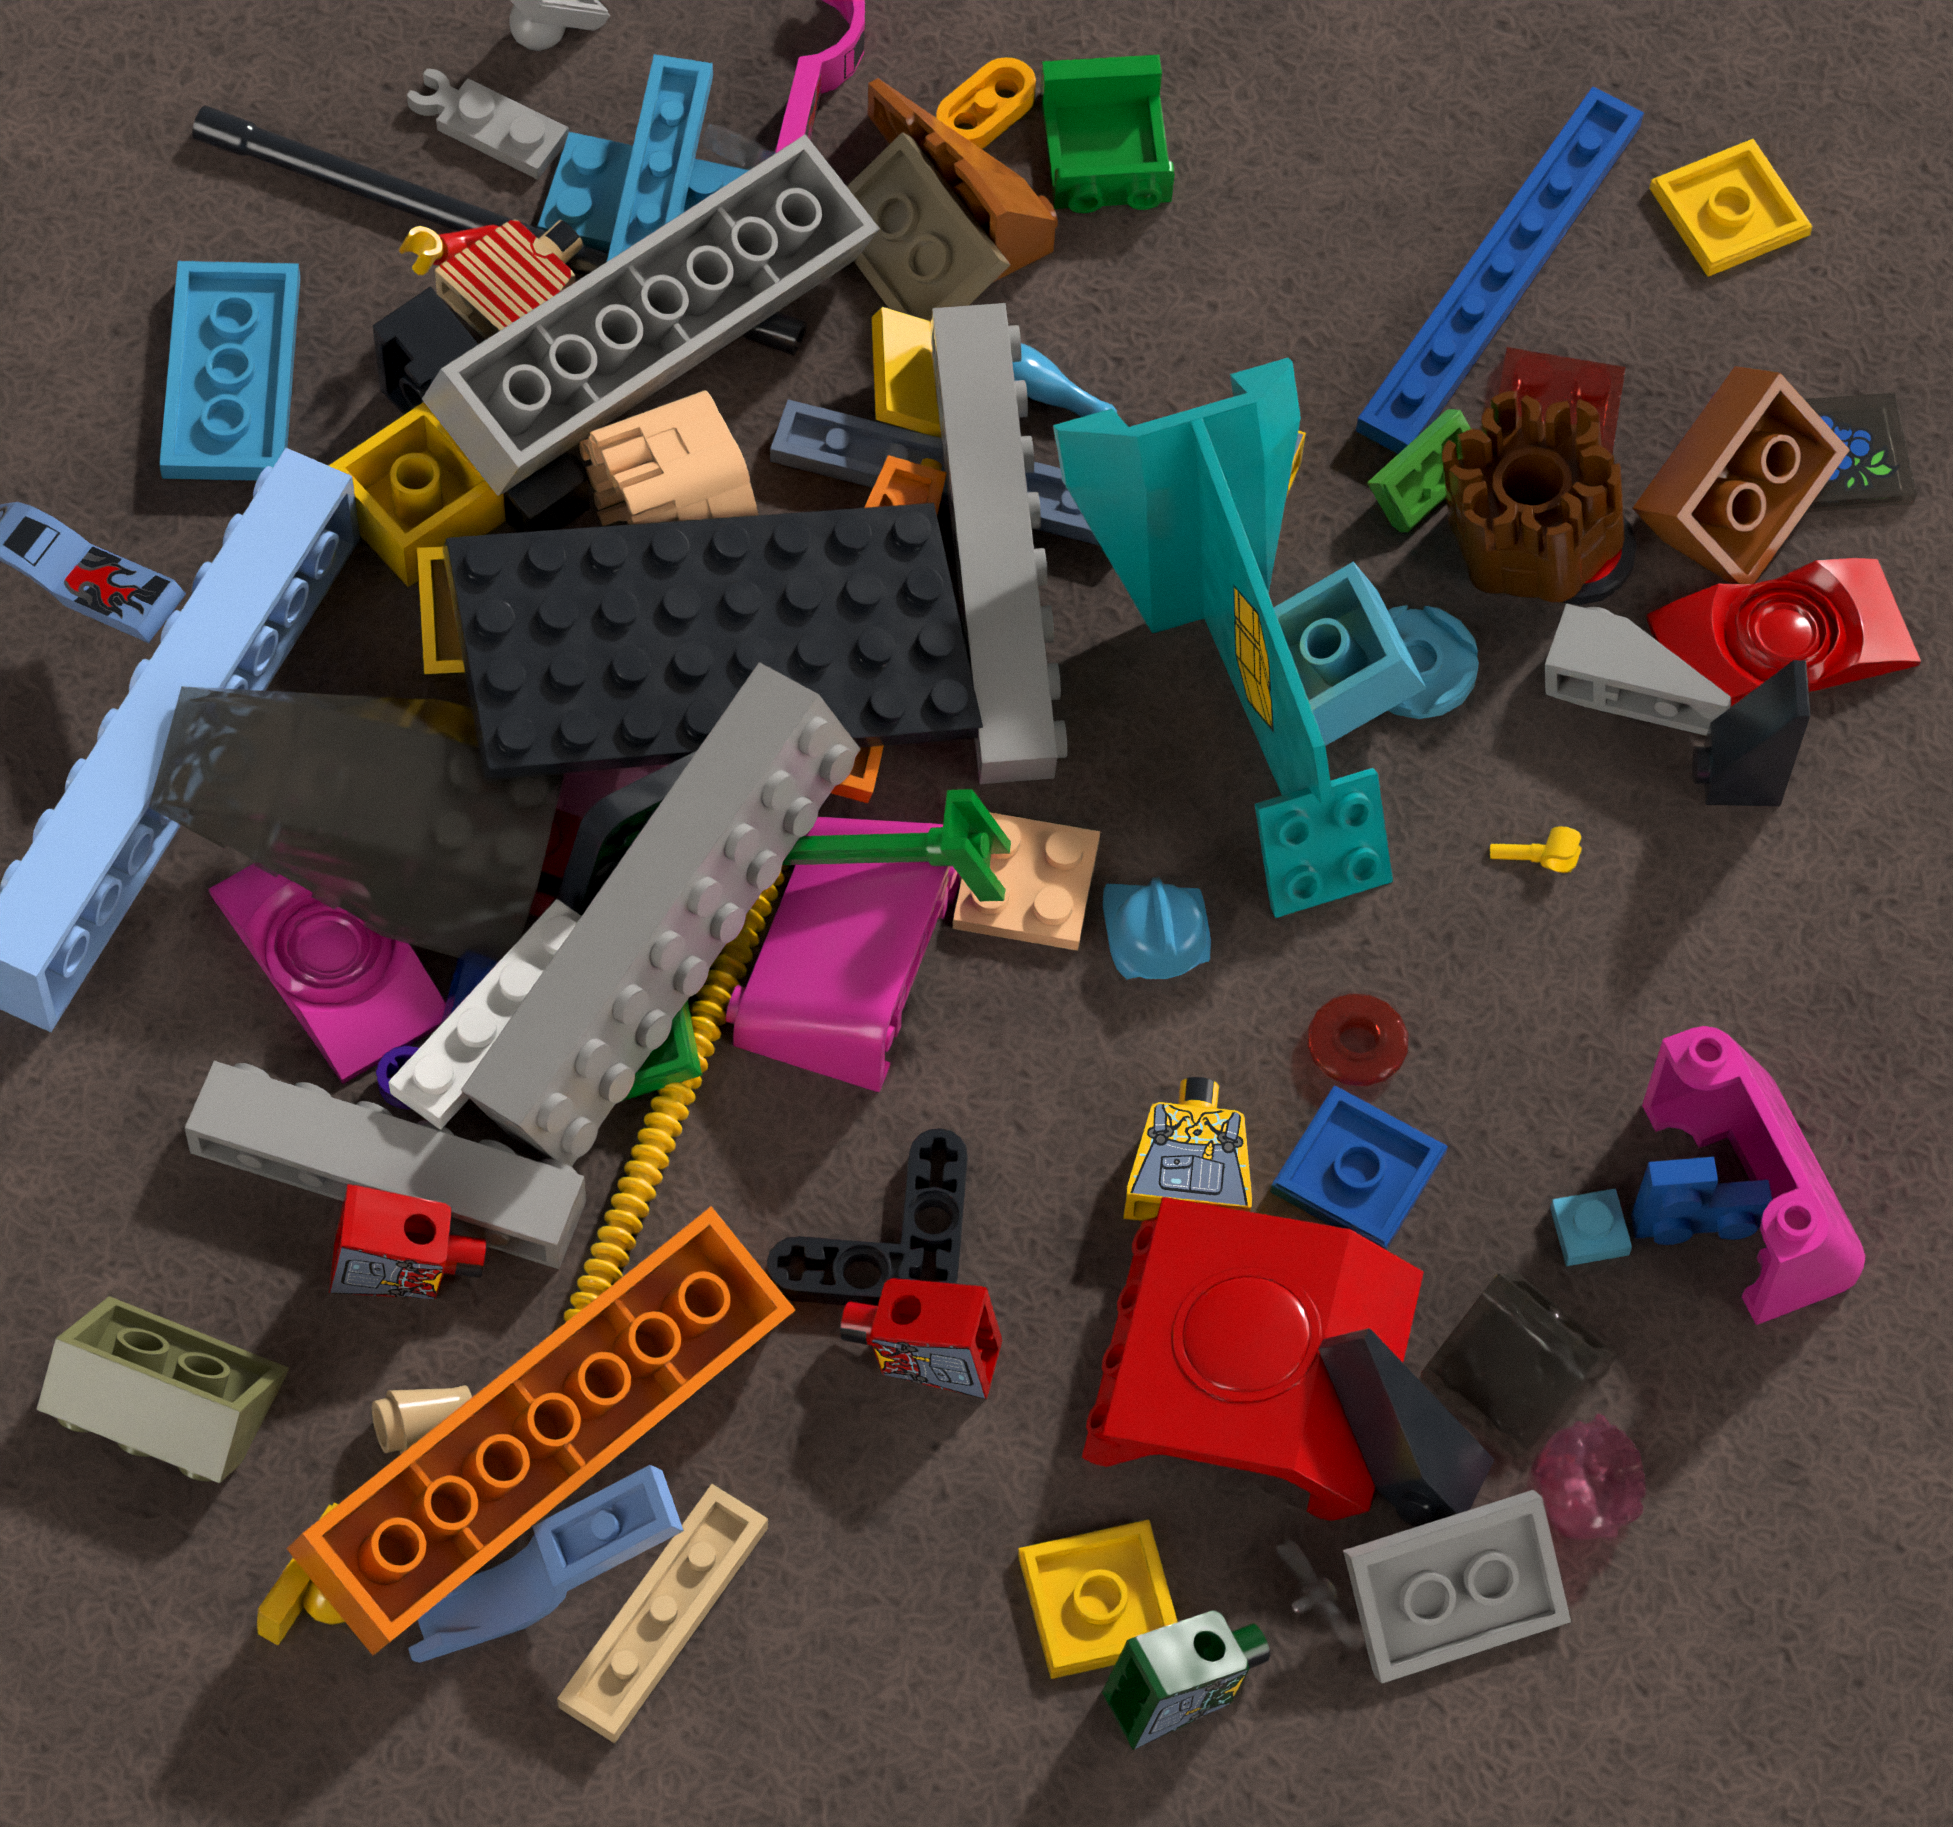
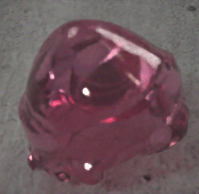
M1597 1414L1591 1422L1584 1424L1582 1421H1577L1574 1425L1559 1430L1549 1439L1531 1466L1527 1479V1491L1534 1490L1542 1496L1548 1522L1562 1535L1575 1540L1603 1538L1613 1541L1617 1538L1618 1530L1621 1527L1635 1521L1644 1511L1641 1499L1646 1496V1485L1640 1452L1623 1430H1619L1615 1425H1610L1605 1416Z

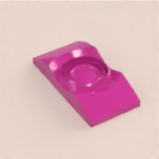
M319 827L209 888V893L342 1084L377 1065L384 1054L393 1048L409 1046L437 1030L451 1014L412 947L390 925L377 907L355 867Z

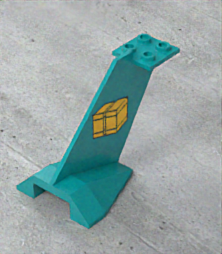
M1289 358L1230 374L1233 397L1131 427H1128L1112 408L1053 425L1062 481L1152 634L1200 619H1205L1282 795L1254 804L1270 907L1275 918L1393 882L1378 773L1374 768H1370L1330 781L1325 743L1269 597L1301 420L1293 362Z

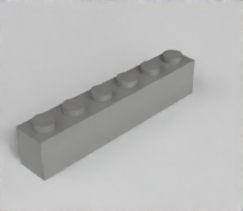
M217 1061L213 1062L185 1126L191 1154L341 1201L344 1200L347 1184L446 1203L451 1207L449 1234L486 1239L487 1247L560 1269L586 1203L584 1176L577 1174L572 1167L563 1162L553 1159H544L541 1162L518 1156L506 1145L493 1140H481L479 1143L463 1139L454 1136L445 1126L440 1130L426 1120L415 1124L393 1117L387 1109L375 1103L360 1101L355 1105L332 1098L327 1091L311 1083L298 1082L294 1086L271 1079L260 1068L246 1063H237L233 1067Z

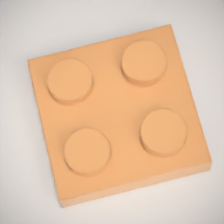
M989 812L1011 841L1010 854H991L990 869L1006 889L1005 900L980 902L964 880L961 879L953 918V929L1078 951L1099 845L1100 831Z

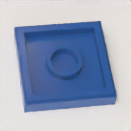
M1334 1085L1273 1181L1270 1193L1331 1226L1351 1229L1387 1250L1444 1158L1448 1146Z

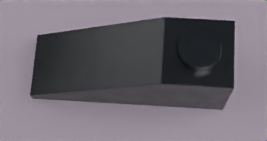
M1793 660L1710 722L1704 746L1694 747L1692 759L1694 784H1704L1706 805L1781 806L1810 719L1806 660Z
M1370 1328L1323 1339L1318 1348L1374 1485L1396 1508L1398 1515L1415 1528L1470 1510L1494 1462L1493 1457Z

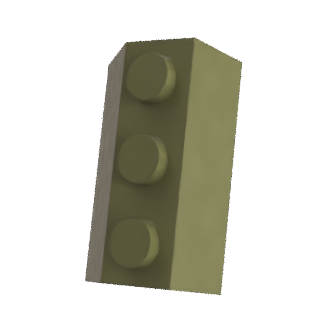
M109 1296L55 1339L37 1410L56 1417L62 1426L70 1430L93 1432L116 1441L122 1450L132 1455L141 1457L153 1456L178 1466L179 1470L189 1478L221 1483L244 1460L289 1371V1367Z

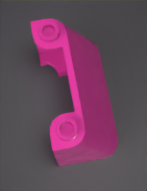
M817 817L814 826L805 836L928 833L930 828L943 827V824ZM929 862L795 865L747 987L737 985L730 998L725 1020L728 1023L734 1024L733 1046L880 1093L890 1067V1062L885 1061V1051H889L893 1038L899 1034L902 1010L938 918H944L947 903L953 904L962 878L954 867L931 866Z
M1708 1026L1695 1027L1664 1038L1642 1103L1655 1131L1657 1132L1668 1127L1682 1129L1693 1136L1699 1148L1728 1138L1750 1180H1769L1772 1201L1769 1202L1764 1210L1760 1224L1763 1241L1767 1247L1759 1250L1757 1260L1761 1266L1760 1276L1754 1284L1744 1290L1742 1299L1755 1324H1761L1844 1292L1852 1287L1864 1268L1865 1253L1862 1244L1774 1079L1734 1039L1718 1028Z

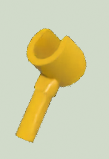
M1554 827L1550 831L1546 845L1532 843V845L1491 844L1490 859L1531 860V862H1540L1544 868L1560 873H1568L1575 868L1582 850L1579 846L1581 835L1578 831L1569 827Z

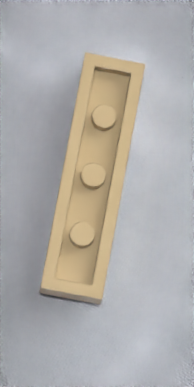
M713 1484L710 1485L682 1524L684 1531L672 1538L557 1698L559 1709L614 1744L768 1529V1518Z

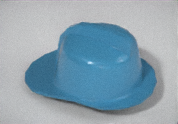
M1153 877L1147 886L1106 884L1103 893V912L1110 953L1116 969L1126 979L1136 977L1168 979L1182 975L1200 963L1209 962L1211 938L1204 899L1200 888H1179L1172 884H1163L1159 877Z

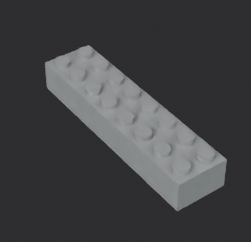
M805 134L441 368L422 400L496 495L500 496L580 443V441L589 437V432L606 426L855 261L880 228Z
M760 662L755 667L461 1088V1091L506 1134L545 1159L557 1160L570 1167L573 1166L578 1157L583 1156L592 1147L602 1122L614 1105L622 1101L630 1092L634 1084L635 1073L638 1072L652 1050L661 1046L668 1037L672 1026V1019L681 1010L688 998L702 988L712 963L726 943L731 942L738 936L743 928L746 914L762 891L768 889L776 881L782 868V862L798 839L805 836L812 829L818 817V810L831 791L850 774L855 757L861 749L819 694Z

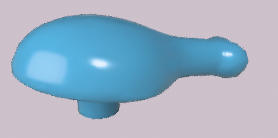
M1021 343V362L1012 363L1014 381L1025 380L1027 397L1045 404L1065 408L1081 417L1111 408L1117 413L1112 404L1101 401L1076 386L1051 360L1036 349Z

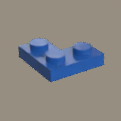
M1714 1157L1648 1162L1631 1214L1635 1238L1653 1237L1654 1242L1657 1244L1674 1245L1689 1240L1696 1233L1718 1232L1720 1238L1727 1240L1751 1236L1757 1231V1228H1760L1762 1214L1769 1202L1772 1201L1769 1180L1717 1184L1718 1177Z

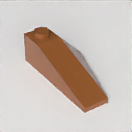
M879 78L868 83L867 115L887 142L891 144L902 132L914 138L1011 264L995 281L1054 252L1055 228L1058 227V218L1052 204L1045 196H1037L1023 177Z

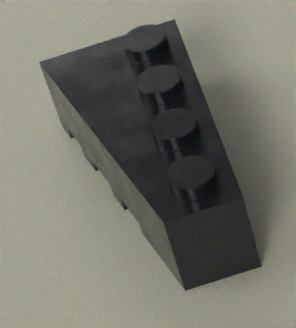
M431 286L372 325L380 391L405 415L424 402L422 398L441 368L478 345ZM565 452L504 492L506 522L517 533L560 530L590 509L588 486L590 480L583 463L575 455Z

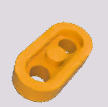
M1008 57L994 59L985 64L940 102L936 118L980 149H983L1032 108L1036 93L1035 74L1021 60ZM1006 89L1013 91L1016 95L1010 98H1003L997 92ZM962 123H968L974 126L975 128L963 130L957 128L956 126Z

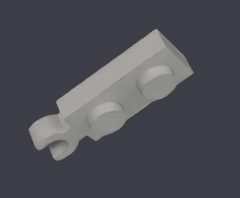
M426 69L423 73L424 84L437 90L435 94L422 96L412 90L407 94L408 106L415 113L424 116L439 114V117L436 119L438 131L536 179L541 177L561 150L569 134L567 126L468 78L461 88L457 90L450 86L448 78L442 72L435 69Z

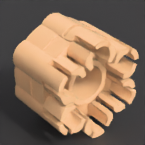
M706 390L589 432V439L580 441L579 446L582 459L584 461L591 459L593 464L585 467L592 487L597 491L594 493L595 505L598 510L606 508L597 512L603 526L616 521H627L628 525L758 515L743 455L719 413L714 400Z

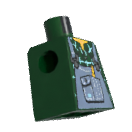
M1212 1610L1128 1639L1107 1679L1102 1694L1129 1744L1135 1750L1231 1704L1249 1669L1269 1661V1646L1263 1632L1256 1624L1252 1623L1231 1632L1222 1614Z

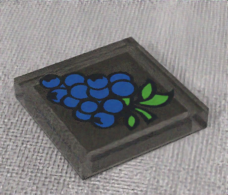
M1895 393L1804 399L1849 448L1847 455L1806 512L1914 505L1917 492Z

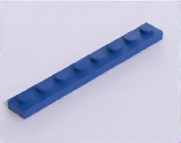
M1592 86L1359 415L1356 432L1399 454L1436 420L1641 127L1644 112Z

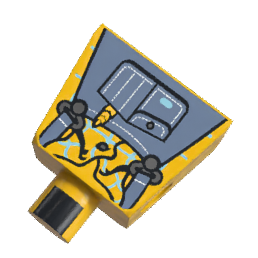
M1204 1077L1183 1079L1180 1083L1178 1104L1163 1102L1152 1104L1127 1185L1123 1219L1145 1221L1157 1217L1162 1197L1251 1212L1252 1192L1245 1118L1239 1111L1217 1108L1219 1085L1215 1081Z

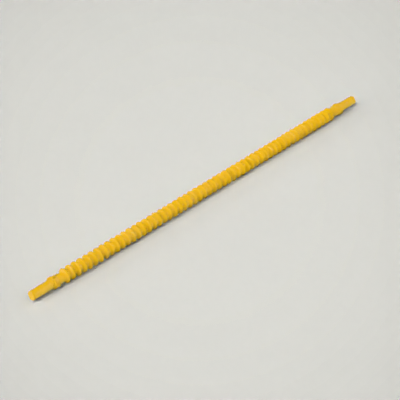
M930 458L922 459L920 464L938 470L942 468L941 463ZM782 865L776 881L768 889L762 891L746 914L743 928L738 936L731 942L726 943L712 963V969L709 970L705 981L706 985H703L696 993L700 1001H695L690 1005V1012L694 1016L691 1017L702 1073L708 1069V1062L704 1057H710L714 1054L715 1047L710 1041L720 1039L721 1031L718 1026L726 1023V1013L724 1010L728 1008L731 998L730 994L733 993L737 985H740L737 979L746 975L747 969L743 963H748L752 960L753 953L750 948L759 944V937L756 932L765 929L766 923L763 917L771 914L772 906L768 901H773L778 897V890L775 886H779L784 882L782 871L788 869L790 865ZM700 1076L680 1083H670L665 1088L658 1090L661 1096H656L651 1100V1107L655 1112H650L644 1117V1123L648 1128L638 1132L637 1138L641 1144L631 1148V1155L635 1161H629L624 1166V1171L629 1177H623L618 1180L617 1186L622 1193H617L611 1197V1204L615 1210L605 1212L604 1220L609 1226H603L598 1229L597 1235L602 1242L591 1246V1253L595 1259H589L584 1263V1269L589 1275L582 1276L577 1280V1286L582 1292H576L571 1295L570 1302L575 1309H568L564 1312L563 1318L566 1322L611 1287L612 1283H616L623 1277L618 1267H624L629 1264V1256L625 1250L630 1251L636 1246V1240L632 1234L640 1233L643 1228L638 1218H644L649 1214V1207L645 1201H652L656 1197V1191L652 1185H658L662 1182L663 1176L658 1169H664L669 1165V1159L665 1153H671L675 1150L676 1143L671 1137H677L682 1133V1126L678 1121L688 1118L689 1111L684 1105H690L695 1101V1094L691 1089L701 1086L702 1079Z

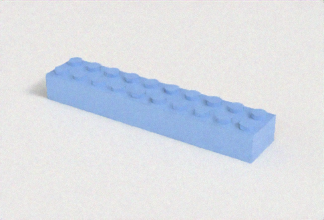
M285 448L274 467L267 466L259 475L254 487L253 500L243 515L238 513L230 520L223 536V547L212 563L207 561L200 567L192 585V595L182 611H173L168 617L161 633L159 647L150 660L143 659L138 664L131 677L127 697L118 710L113 708L105 715L98 730V742L86 760L81 758L73 765L66 780L63 797L54 810L47 809L41 815L34 829L31 847L22 861L15 860L9 865L0 884V1010L49 1032H52L359 542L360 532L353 478L351 475L288 448Z

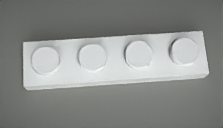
M556 899L388 1082L390 1094L441 1130L469 1099L461 1091V1088L582 916Z

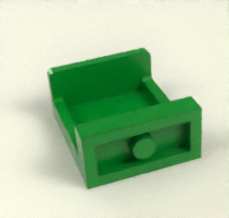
M1160 55L1042 61L1040 97L1054 209L1070 208V210L1076 213H1091L1102 206L1129 205L1137 210H1147L1158 206L1162 202H1172L1175 173L1173 162L1168 159L1161 107L1162 70Z

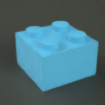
M1354 561L1274 607L1325 746L1426 689L1379 592Z

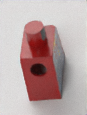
M347 1184L335 1233L329 1293L436 1299L443 1274L481 1278L485 1259L486 1239L449 1234L451 1207L446 1203Z
M891 1278L884 1283L878 1306L849 1301L843 1311L840 1329L842 1341L871 1345L873 1347L883 1375L983 1399L988 1397L1003 1341L987 1287Z

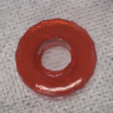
M1350 993L1331 999L1316 1011L1308 1027L1307 1046L1314 1063L1328 1077L1345 1085L1369 1086L1386 1081L1401 1068L1408 1054L1409 1033L1402 1017L1387 1002L1372 995ZM1362 1028L1369 1031L1375 1037L1376 1047L1369 1052L1354 1053L1347 1050L1341 1044L1339 1038L1347 1029Z

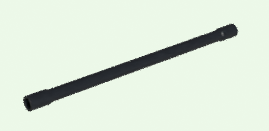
M204 105L199 110L194 121L192 135L196 140L240 156H251L456 231L493 224L502 226L509 220H514L257 127L251 121ZM522 223L538 239L547 232ZM584 245L566 265L573 273L584 277L605 264L608 259V253ZM776 312L744 333L743 337L795 356L798 347L795 346L796 341L802 342L806 334L807 322Z

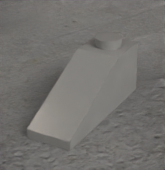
M1566 604L1545 662L1546 695L1587 708L1707 736L1710 722L1730 708L1731 697L1628 618L1614 615L1600 607L1583 608Z

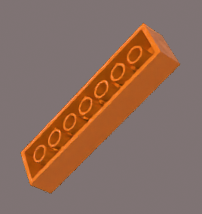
M711 1206L303 1532L286 1549L373 1656L792 1314L795 1308Z

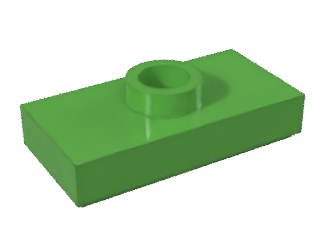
M1447 409L1367 482L1389 522L1398 531L1409 532L1446 498L1442 461L1443 448L1448 440L1456 444L1457 459L1459 460L1458 434L1471 429L1461 410Z

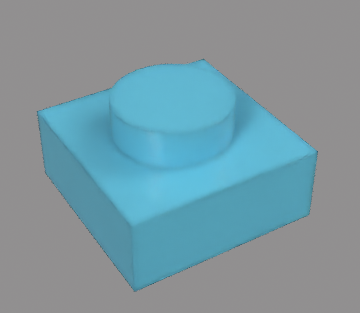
M1616 1189L1552 1200L1550 1209L1566 1266L1630 1255L1632 1245Z

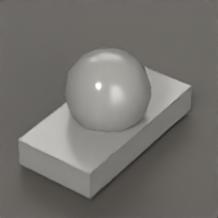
M510 0L514 4L509 16L510 31L517 43L534 51H541L555 46L562 39L566 27L595 31L602 27L610 17L608 10L598 0Z

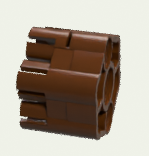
M1517 391L1503 392L1491 399V408H1485L1481 419L1482 431L1470 429L1458 434L1459 460L1457 459L1456 444L1448 440L1443 448L1442 461L1449 526L1457 537L1460 552L1468 566L1469 578L1477 589L1490 594L1506 593L1518 597L1540 598L1548 602H1563L1574 597L1581 590L1583 584L1591 579L1607 560L1616 556L1623 547L1624 519L1620 463L1614 464V455L1602 446L1599 413L1588 402L1578 400L1576 406L1577 424L1571 425L1568 400L1551 404L1546 410L1545 423H1542V409L1537 400L1525 395L1521 400L1522 417H1519Z

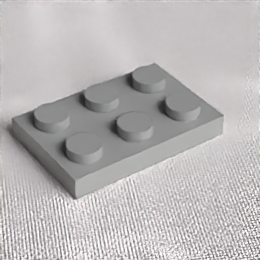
M1534 1490L1343 1550L1371 1667L1375 1678L1381 1684L1571 1622L1543 1499Z

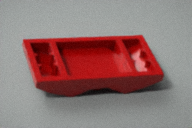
M1846 558L1815 560L1777 579L1756 584L1719 583L1667 604L1647 614L1646 617L1654 639L1731 697L1730 707L1793 660H1806L1808 692L1919 666L1921 662L1878 559Z

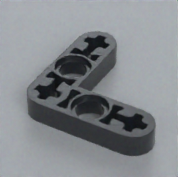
M697 751L605 796L589 809L583 817L557 896L559 901L582 916Z
M937 1128L929 1129L919 1134L912 1142L908 1160L901 1244L803 1236L787 1237L777 1242L769 1252L767 1275L786 1299L798 1302L846 1305L850 1301L878 1306L884 1283L891 1278L916 1280L910 1279V1277L916 1278L921 1276L924 1250L929 1252L937 1251L936 1278L946 1280L939 1282L957 1284L968 1161L967 1147L961 1137L950 1130ZM936 1148L946 1150V1159L956 1161L945 1164L942 1189L937 1187L929 1188L931 1164L930 1161L925 1159L931 1158L933 1149ZM918 1186L923 1189L916 1190L915 1188ZM936 1207L948 1213L952 1223L946 1231L931 1235L924 1233L917 1227L914 1222L915 1216L925 1208ZM914 1246L917 1249L911 1250L910 1247ZM950 1249L951 1252L948 1253L943 1250ZM800 1256L804 1258L806 1268L825 1270V1257L835 1258L832 1274L833 1286L823 1285L824 1271H804L801 1281L789 1280L788 1270L778 1267L789 1266L791 1257ZM862 1261L871 1263L878 1268L881 1278L876 1285L868 1289L854 1288L843 1277L844 1271L849 1265Z

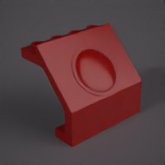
M1162 1197L1157 1217L1142 1221L1132 1242L1133 1258L1126 1285L1118 1297V1317L1111 1344L1102 1359L1103 1375L1096 1403L1087 1418L1086 1429L1088 1434L1082 1458L1093 1464L1109 1467L1149 1455L1178 1457L1271 1475L1287 1480L1310 1493L1306 1512L1320 1519L1334 1521L1369 1512L1375 1485L1318 1348L1325 1338L1370 1328L1404 1362L1424 1271L1351 1229Z

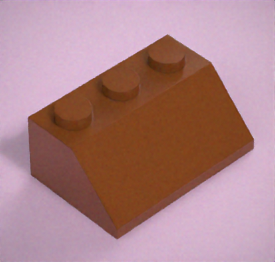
M1735 366L1632 509L1663 542L1731 584H1754L1847 455L1849 448L1781 373Z

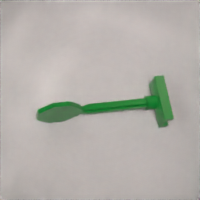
M972 789L947 790L943 827L930 828L928 833L803 836L795 843L782 862V865L929 862L931 866H953L980 902L1004 901L1006 889L990 869L991 854H1010L1011 841Z

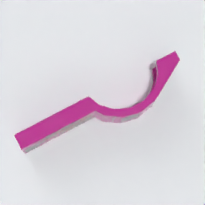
M822 0L835 7L849 23L850 29L836 45L819 54L798 58L775 153L805 134L811 139L821 94L836 89L854 74L864 55L865 0Z

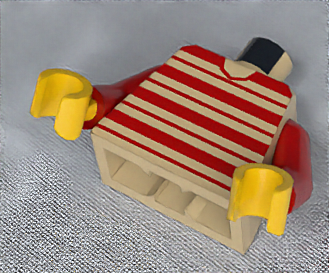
M509 220L502 226L493 224L438 235L429 228L422 226L414 227L410 230L398 251L401 254L413 252L419 255L412 266L413 271L418 275L426 274L432 264L439 265L435 269L438 296L486 340L575 283V275L566 263L584 247V244L577 232L562 220L555 223L539 239L520 221Z

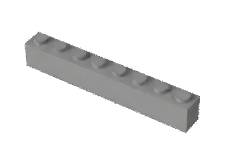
M1006 303L932 308L930 340L945 472H947L946 486L962 632L983 728H978V737L974 738L979 783L989 784L1055 778L1057 759L1067 758V735L1064 720L1054 721L1051 700H1060L1061 697L1060 674L1057 662L1047 663L1045 643L1054 642V623L1051 605L1040 606L1038 586L1047 585V562L1045 549H1034L1032 529L1041 528V512L1038 492H1027L1025 473H1034V449L1032 437L1021 436L1019 418L1028 416V399L1025 380L1014 381L1012 362H1021L1019 325L1008 326Z

